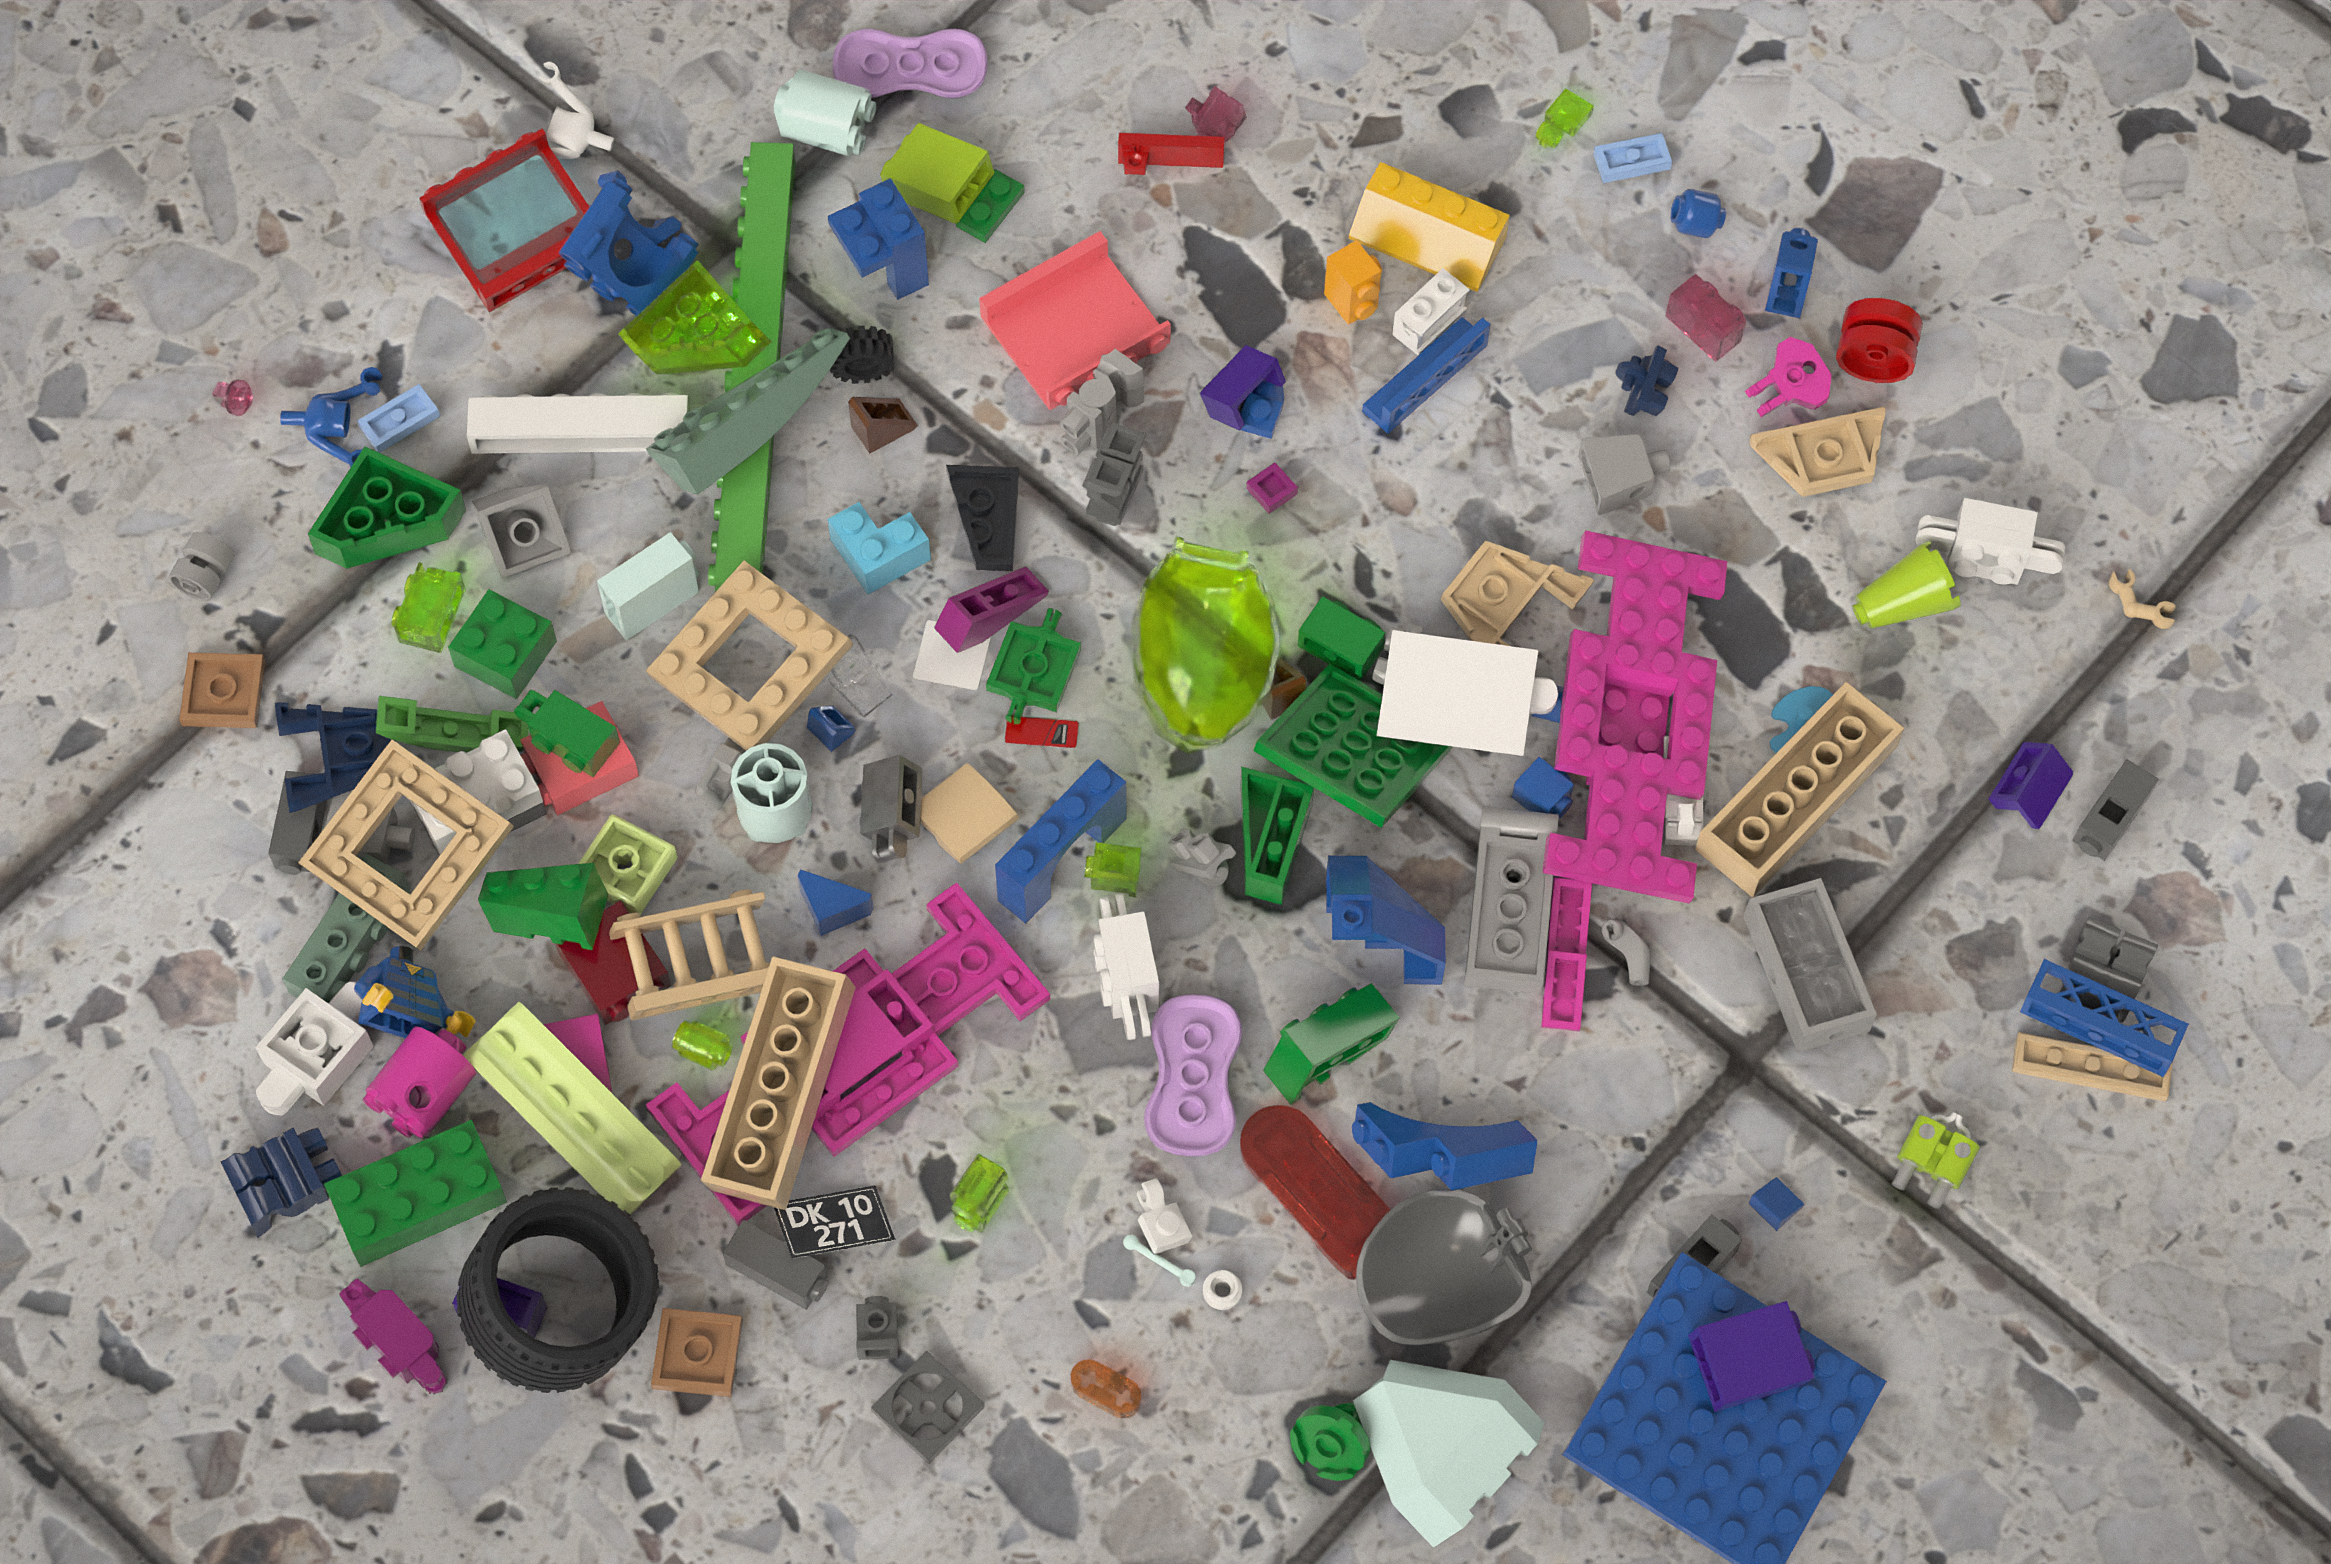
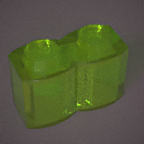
M977 1154L950 1193V1199L953 1202L951 1211L955 1216L953 1220L964 1230L983 1232L1008 1195L1009 1187L1006 1184L1008 1174L1003 1167L981 1154Z

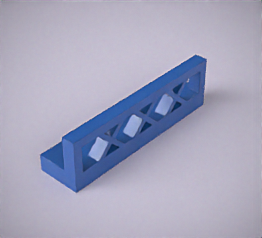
M1461 317L1363 404L1362 412L1389 434L1487 347L1491 324L1482 317L1475 325H1472L1465 318Z
M2046 959L2043 960L2020 1010L2022 1014L2162 1077L2165 1076L2173 1062L2189 1023ZM2046 973L2061 979L2066 991L2055 994L2041 988L2040 985ZM2090 992L2098 996L2102 1007L2093 1010L2083 1007L2078 995ZM2125 1008L2134 1012L2138 1024L2126 1026L2119 1023L2114 1011ZM2163 1025L2176 1031L2171 1045L2155 1039L2150 1028Z

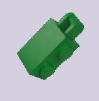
M555 689L548 698L534 690H529L524 699L514 709L516 716L527 723L532 744L545 754L549 755L552 752L561 757L562 762L576 773L583 771L594 777L620 744L617 729L614 725ZM536 707H539L535 714L532 713Z

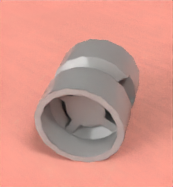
M193 532L182 551L184 557L178 558L168 576V580L181 593L196 600L206 602L210 601L221 582L219 576L225 575L235 557V553L220 539L207 533Z

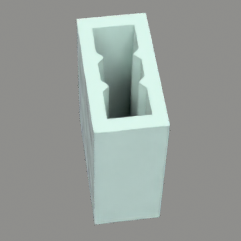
M671 532L597 580L605 615L626 641L699 592L696 580L699 573L693 564V560L696 559L695 554L684 540L679 543Z

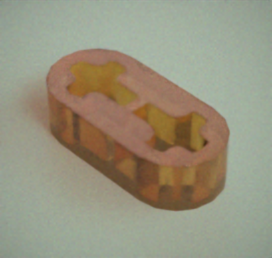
M1091 1359L1082 1360L1073 1367L1070 1374L1071 1388L1081 1399L1121 1419L1135 1415L1140 1409L1141 1390L1133 1380ZM1090 1371L1095 1372V1381L1103 1385V1388L1092 1383L1087 1388L1082 1387V1378L1079 1375L1087 1376ZM1112 1390L1122 1395L1125 1390L1130 1391V1400L1133 1403L1125 1402L1122 1407L1117 1406V1397L1108 1391Z

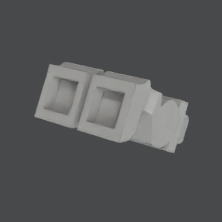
M1114 349L1109 354L1102 355L1097 369L1093 371L1094 379L1082 384L1079 394L1073 391L1067 398L1068 412L1060 420V427L1066 432L1061 437V443L1076 455H1079L1088 444L1098 449L1106 429L1112 423L1117 424L1116 401L1122 402L1127 408L1137 407L1144 402L1143 368L1117 349Z

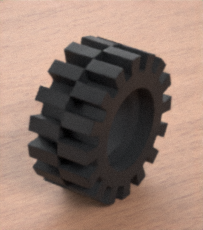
M865 325L858 326V330H853L852 327L846 328V333L850 339L830 369L833 377L836 379L841 378L843 382L851 379L852 384H858L859 380H864V383H870L872 378L878 381L882 379V375L886 377L890 375V371H893L895 368L893 339L890 333L886 334L884 329L877 331L875 326H870L869 329H865Z

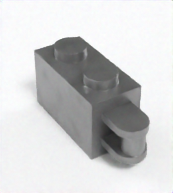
M901 755L863 765L862 803L859 821L860 834L872 840V855L879 864L904 858L907 853V840L920 837L922 768Z

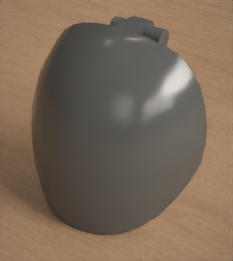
M1450 1189L1426 1191L1400 1201L1373 1229L1363 1245L1357 1262V1292L1366 1316L1377 1331L1389 1340L1410 1345L1446 1343L1460 1340L1499 1325L1521 1310L1531 1295V1276L1523 1257L1532 1250L1526 1239L1528 1232L1521 1220L1515 1219L1509 1208H1504L1496 1213L1483 1199L1475 1194L1458 1189L1452 1191Z

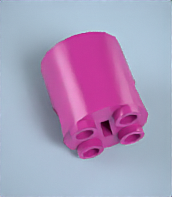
M414 1027L365 1089L367 1094L362 1101L373 1111L379 1114L384 1111L393 1118L394 1121L391 1125L402 1135L408 1138L413 1134L419 1138L427 1137L476 1075L474 1067L462 1055L467 1048L466 1045L458 1037L445 1029H442L436 1036L423 1028Z

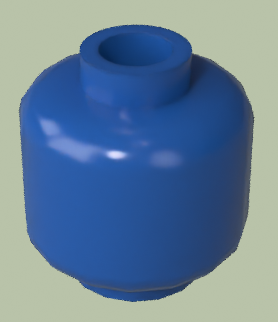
M1687 189L1682 195H1677L1673 201L1670 213L1671 222L1675 223L1679 233L1701 238L1711 237L1716 229L1723 227L1726 218V210L1721 207V200L1717 194L1695 189Z

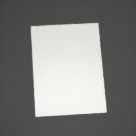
M1392 630L1377 736L1523 756L1538 650Z

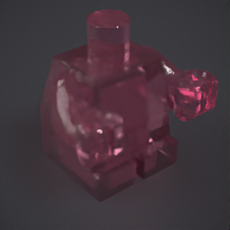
M1216 86L1210 91L1209 97L1204 103L1192 97L1185 106V109L1191 114L1192 123L1198 133L1196 136L1225 137L1224 143L1235 135L1247 118L1243 104L1231 96L1229 97Z

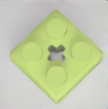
M612 814L578 864L594 862L607 890V901L615 904L621 900L629 913H640L641 915L677 860V853L674 845ZM629 861L632 862L630 868L619 869V864L626 865Z

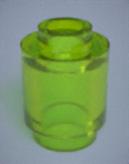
M686 1020L679 1025L672 1041V1049L677 1050L680 1057L711 1071H714L718 1066L724 1067L731 1056L733 1046L729 1044V1035L698 1021L690 1023Z

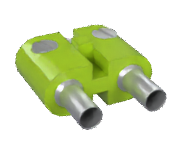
M1954 1112L1949 1117L1935 1115L1929 1118L1919 1115L1897 1155V1158L1903 1163L1892 1185L1900 1190H1904L1914 1170L1921 1173L1924 1171L1931 1175V1178L1938 1181L1927 1203L1934 1208L1940 1209L1949 1189H1959L1980 1149V1146L1970 1139L1969 1130L1962 1125L1963 1117ZM1956 1119L1957 1128L1965 1136L1956 1131L1953 1133L1945 1129L1946 1126L1937 1121L1952 1122Z

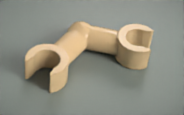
M2128 569L2125 576L2126 584L2120 583L2115 572L2112 573L2108 582L2109 587L2114 593L2119 594L2124 614L2127 617L2152 620L2154 625L2161 629L2172 627L2175 620L2165 618L2160 613L2172 614L2176 605L2168 601L2160 602L2157 606L2138 603L2132 588L2135 582L2133 571Z

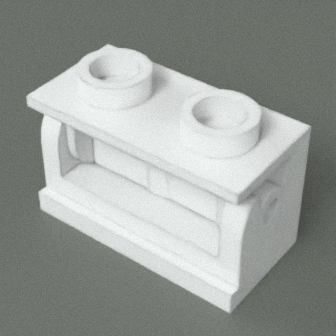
M1442 268L1395 312L1392 335L1415 354H1421L1467 312L1465 299L1470 289Z

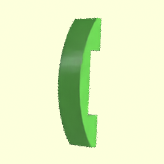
M387 696L378 697L376 733L406 744L436 750L463 751L468 753L478 748L482 740L506 729L518 752H522L523 748L520 739L528 736L529 728L527 723L518 718L514 712L492 709L490 715H480L417 707V700Z

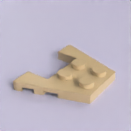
M1485 541L1444 591L1440 600L1470 641L1510 646L1501 637L1540 588H1544L1573 610L1595 580L1585 575L1579 577L1565 572L1564 568L1554 564L1548 566L1529 559L1530 556Z

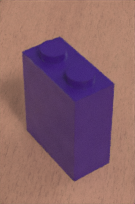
M1787 1301L1699 1326L1688 1335L1715 1412L1804 1386L1815 1378L1813 1375L1815 1364L1812 1354L1807 1348L1804 1349L1799 1336L1801 1333L1799 1318L1794 1310L1790 1311Z

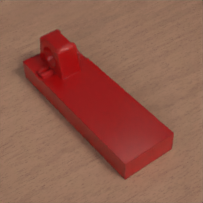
M1119 133L1118 164H1123L1124 174L1145 175L1147 165L1223 168L1225 137Z

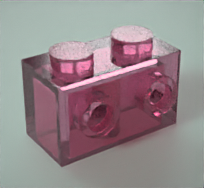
M1695 273L1670 294L1665 316L1712 360L1717 362L1741 342L1746 324L1743 313L1738 307L1725 301L1710 282L1703 281Z

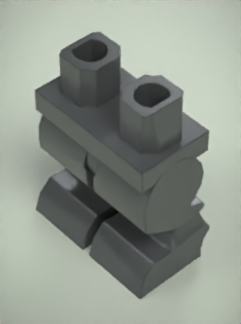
M1112 423L1106 429L1095 454L1097 458L1093 459L1082 487L1087 489L1086 496L1090 498L1086 507V514L1094 516L1097 521L1111 526L1121 525L1143 473V465H1141L1143 454L1140 448L1146 433Z
M2088 916L2081 929L2078 939L2080 943L2075 949L2068 970L2135 999L2147 973L2146 969L2158 948V944L2125 932L2114 955L2117 958L2114 959L2111 967H2108L2107 964L2111 957L2110 953L2117 943L2121 929ZM2062 984L2060 992L2066 991L2064 984ZM2090 992L2078 995L2083 1007L2092 1010L2102 1007L2098 996ZM2125 1008L2114 1011L2119 1023L2124 1022L2130 1010Z

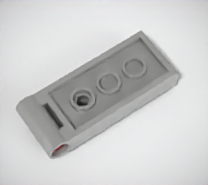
M1483 806L1464 986L1541 994L1544 981L1553 875L1542 873L1546 838L1549 833L1557 834L1558 814ZM1516 878L1519 882L1513 883L1510 882L1508 879Z

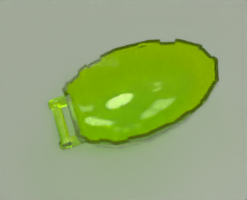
M1176 536L1172 551L1168 552L1165 558L1160 560L1157 566L1153 568L1141 587L1132 619L1131 652L1134 691L1155 734L1183 752L1190 754L1222 747L1251 723L1271 688L1280 650L1279 625L1276 624V614L1274 611L1275 602L1271 592L1266 591L1263 581L1259 578L1261 575L1259 570L1252 563L1248 562V551L1240 550L1239 553L1184 542L1183 537Z

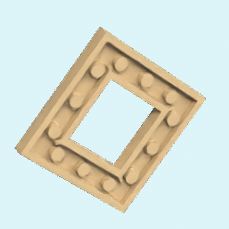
M743 561L647 668L646 673L650 678L747 751L749 748L767 743L852 647L853 643L849 637L746 561ZM751 614L796 649L754 697L747 702L702 667L745 618Z
M391 740L298 863L421 951L514 826L394 740ZM402 795L456 832V835L411 894L405 892L356 857Z

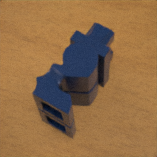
M293 1127L283 1132V1135L266 1141L258 1148L252 1146L246 1153H233L230 1157L220 1161L257 1238L265 1234L272 1227L270 1223L272 1215L278 1213L282 1216L295 1217L307 1211L316 1203L319 1205L329 1200L324 1184L341 1177L342 1174L334 1158L313 1167L310 1159L329 1150L318 1127L298 1135ZM260 1181L266 1182L263 1185L255 1186Z

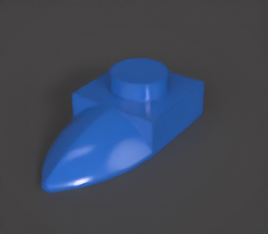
M1263 380L1247 396L1240 414L1245 424L1241 431L1272 439L1283 409V386L1279 387Z

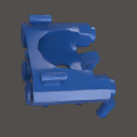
M619 170L600 175L598 179V184L602 188L558 253L567 260L564 266L574 275L584 281H589L592 276L593 281L590 287L596 293L611 302H614L618 297L624 298L628 302L626 308L639 319L650 324L655 316L661 315L674 296L672 291L699 253L696 250L699 244L693 238L681 232L678 237L673 236L665 249L657 246V244L679 231L681 222L672 216L656 220L652 228L642 226L633 218L627 206L632 199L630 193L633 189L627 184L625 175ZM625 238L631 244V253L626 259L619 260L614 255V245L618 240Z

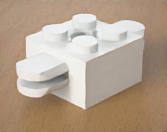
M1964 498L1956 520L1926 515L1918 523L1916 544L1919 546L1930 541L1932 543L1930 550L1937 549L1940 552L1948 553L1946 560L1948 570L1962 577L1976 576L1991 579L1997 584L2006 585L2011 583L2018 585L2024 568L2050 574L2060 572L2063 567V557L2065 554L2063 542L2034 536L2038 512Z
M1123 893L1114 894L1117 916L1112 917L1108 896H1100L1099 903L1102 919H1098L1099 933L1092 934L1095 968L1097 972L1100 971V992L1103 1006H1111L1113 1019L1123 1018L1127 1040L1136 1038L1133 1015L1138 1016L1142 1037L1151 1036L1148 1013L1159 1009V980L1145 913L1127 914Z
M356 982L346 983L329 1003L305 988L255 1047L263 1063L272 1069L256 1089L258 1100L266 1112L272 1115H284L303 1093H306L315 1101L325 1106L374 1046L367 1031L358 1023L362 999L354 991Z

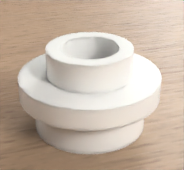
M1218 1270L1211 1273L1203 1284L1205 1301L1211 1307L1218 1310H1227L1234 1307L1242 1296L1240 1279L1234 1273L1227 1270ZM1219 1286H1226L1230 1293L1227 1296L1221 1297L1216 1294L1215 1289Z

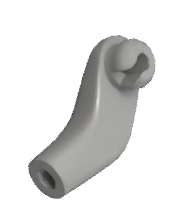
M1616 919L1605 921L1602 926L1603 937L1608 943L1624 954L1628 964L1629 983L1636 986L1649 984L1650 949L1646 942L1623 921Z

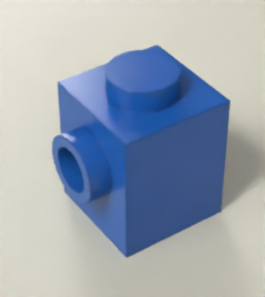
M1538 757L1515 781L1512 798L1528 811L1558 814L1559 818H1561L1573 804L1571 795L1574 784L1566 772L1554 770L1551 765Z

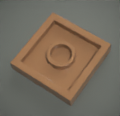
M188 652L179 717L181 725L193 727L257 728L265 668L263 654Z
M662 1308L651 1380L652 1389L732 1397L743 1323L742 1316Z

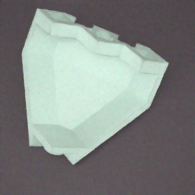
M1394 1360L1389 1361L1383 1378L1374 1383L1368 1391L1353 1400L1393 1505L1433 1548L1466 1526L1474 1517L1469 1510L1477 1501L1485 1496L1490 1498L1511 1475L1506 1468L1512 1464L1518 1455L1528 1456L1538 1445L1544 1426L1542 1419L1503 1379Z

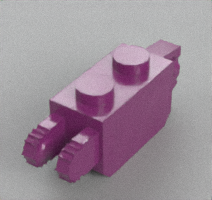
M358 1278L344 1288L339 1295L352 1314L350 1318L356 1327L352 1332L353 1336L367 1351L372 1346L382 1356L377 1361L388 1375L394 1378L399 1374L407 1384L412 1379H415L429 1394L433 1393L435 1395L436 1393L443 1392L447 1379L435 1361L438 1358L439 1345L434 1340L432 1332L393 1290H380L376 1293Z

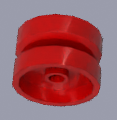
M1864 298L1854 301L1846 307L1843 317L1842 334L1836 353L1839 367L1851 376L1874 383H1894L1905 380L1913 374L1916 364L1917 347L1923 327L1920 315L1910 306L1896 300Z

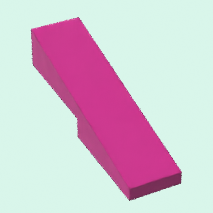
M1562 878L1553 879L1541 1028L1580 1032L1592 883Z

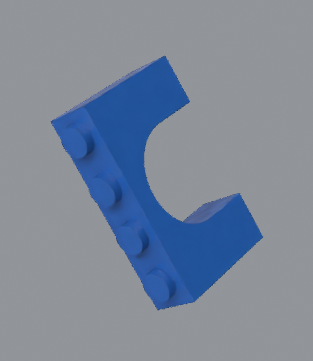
M1097 759L995 864L998 902L1027 924L1050 900L1053 872L1071 845L1085 832L1102 845L1127 819L1126 781Z

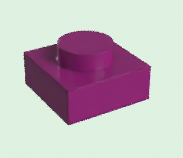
M1275 462L1246 482V489L1268 514L1298 493V487Z

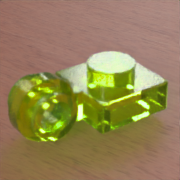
M1565 88L1545 112V121L1540 125L1535 135V138L1539 140V145L1544 148L1549 146L1554 149L1562 140L1564 132L1574 137L1593 114L1594 105Z

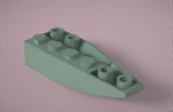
M831 328L817 332L809 342L705 406L694 408L683 416V422L673 429L669 428L660 432L654 438L655 442L646 448L648 454L682 490L696 495L700 494L755 453L787 423L829 372L849 341L848 334Z

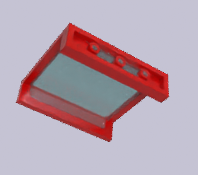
M543 128L536 132L525 133L518 138L515 144L504 150L498 149L493 151L486 157L485 161L474 167H466L460 170L453 179L443 185L436 184L430 187L419 198L423 213L489 313L567 269L564 266L567 260L558 252L589 208V205L549 147L547 135Z

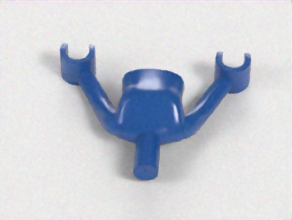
M366 368L360 375V384L335 393L315 395L309 402L306 411H281L280 423L281 425L304 426L308 441L326 453L349 464L351 468L362 450H355L350 453L325 438H347L351 413L350 403L347 400L365 392L371 396L377 395L380 392V386L375 382H369L381 380L382 375L377 368Z

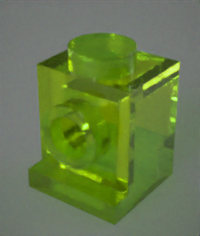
M1096 842L1094 856L1087 855L1084 873V878H1091V889L1127 893L1129 897H1136L1141 868V848ZM1110 870H1115V871H1117L1118 873H1111V872H1108V871H1110Z

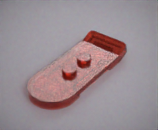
M1273 1105L1258 1110L1246 1121L1241 1132L1240 1154L1243 1163L1258 1182L1265 1185L1311 1237L1316 1247L1328 1261L1347 1279H1356L1357 1262L1363 1245L1373 1229L1391 1209L1304 1113L1284 1105Z

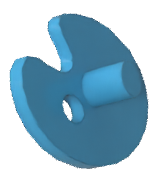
M1809 686L1794 690L1776 704L1771 716L1775 720L1786 722L1788 729L1770 740V748L1777 753L1834 694L1822 687Z

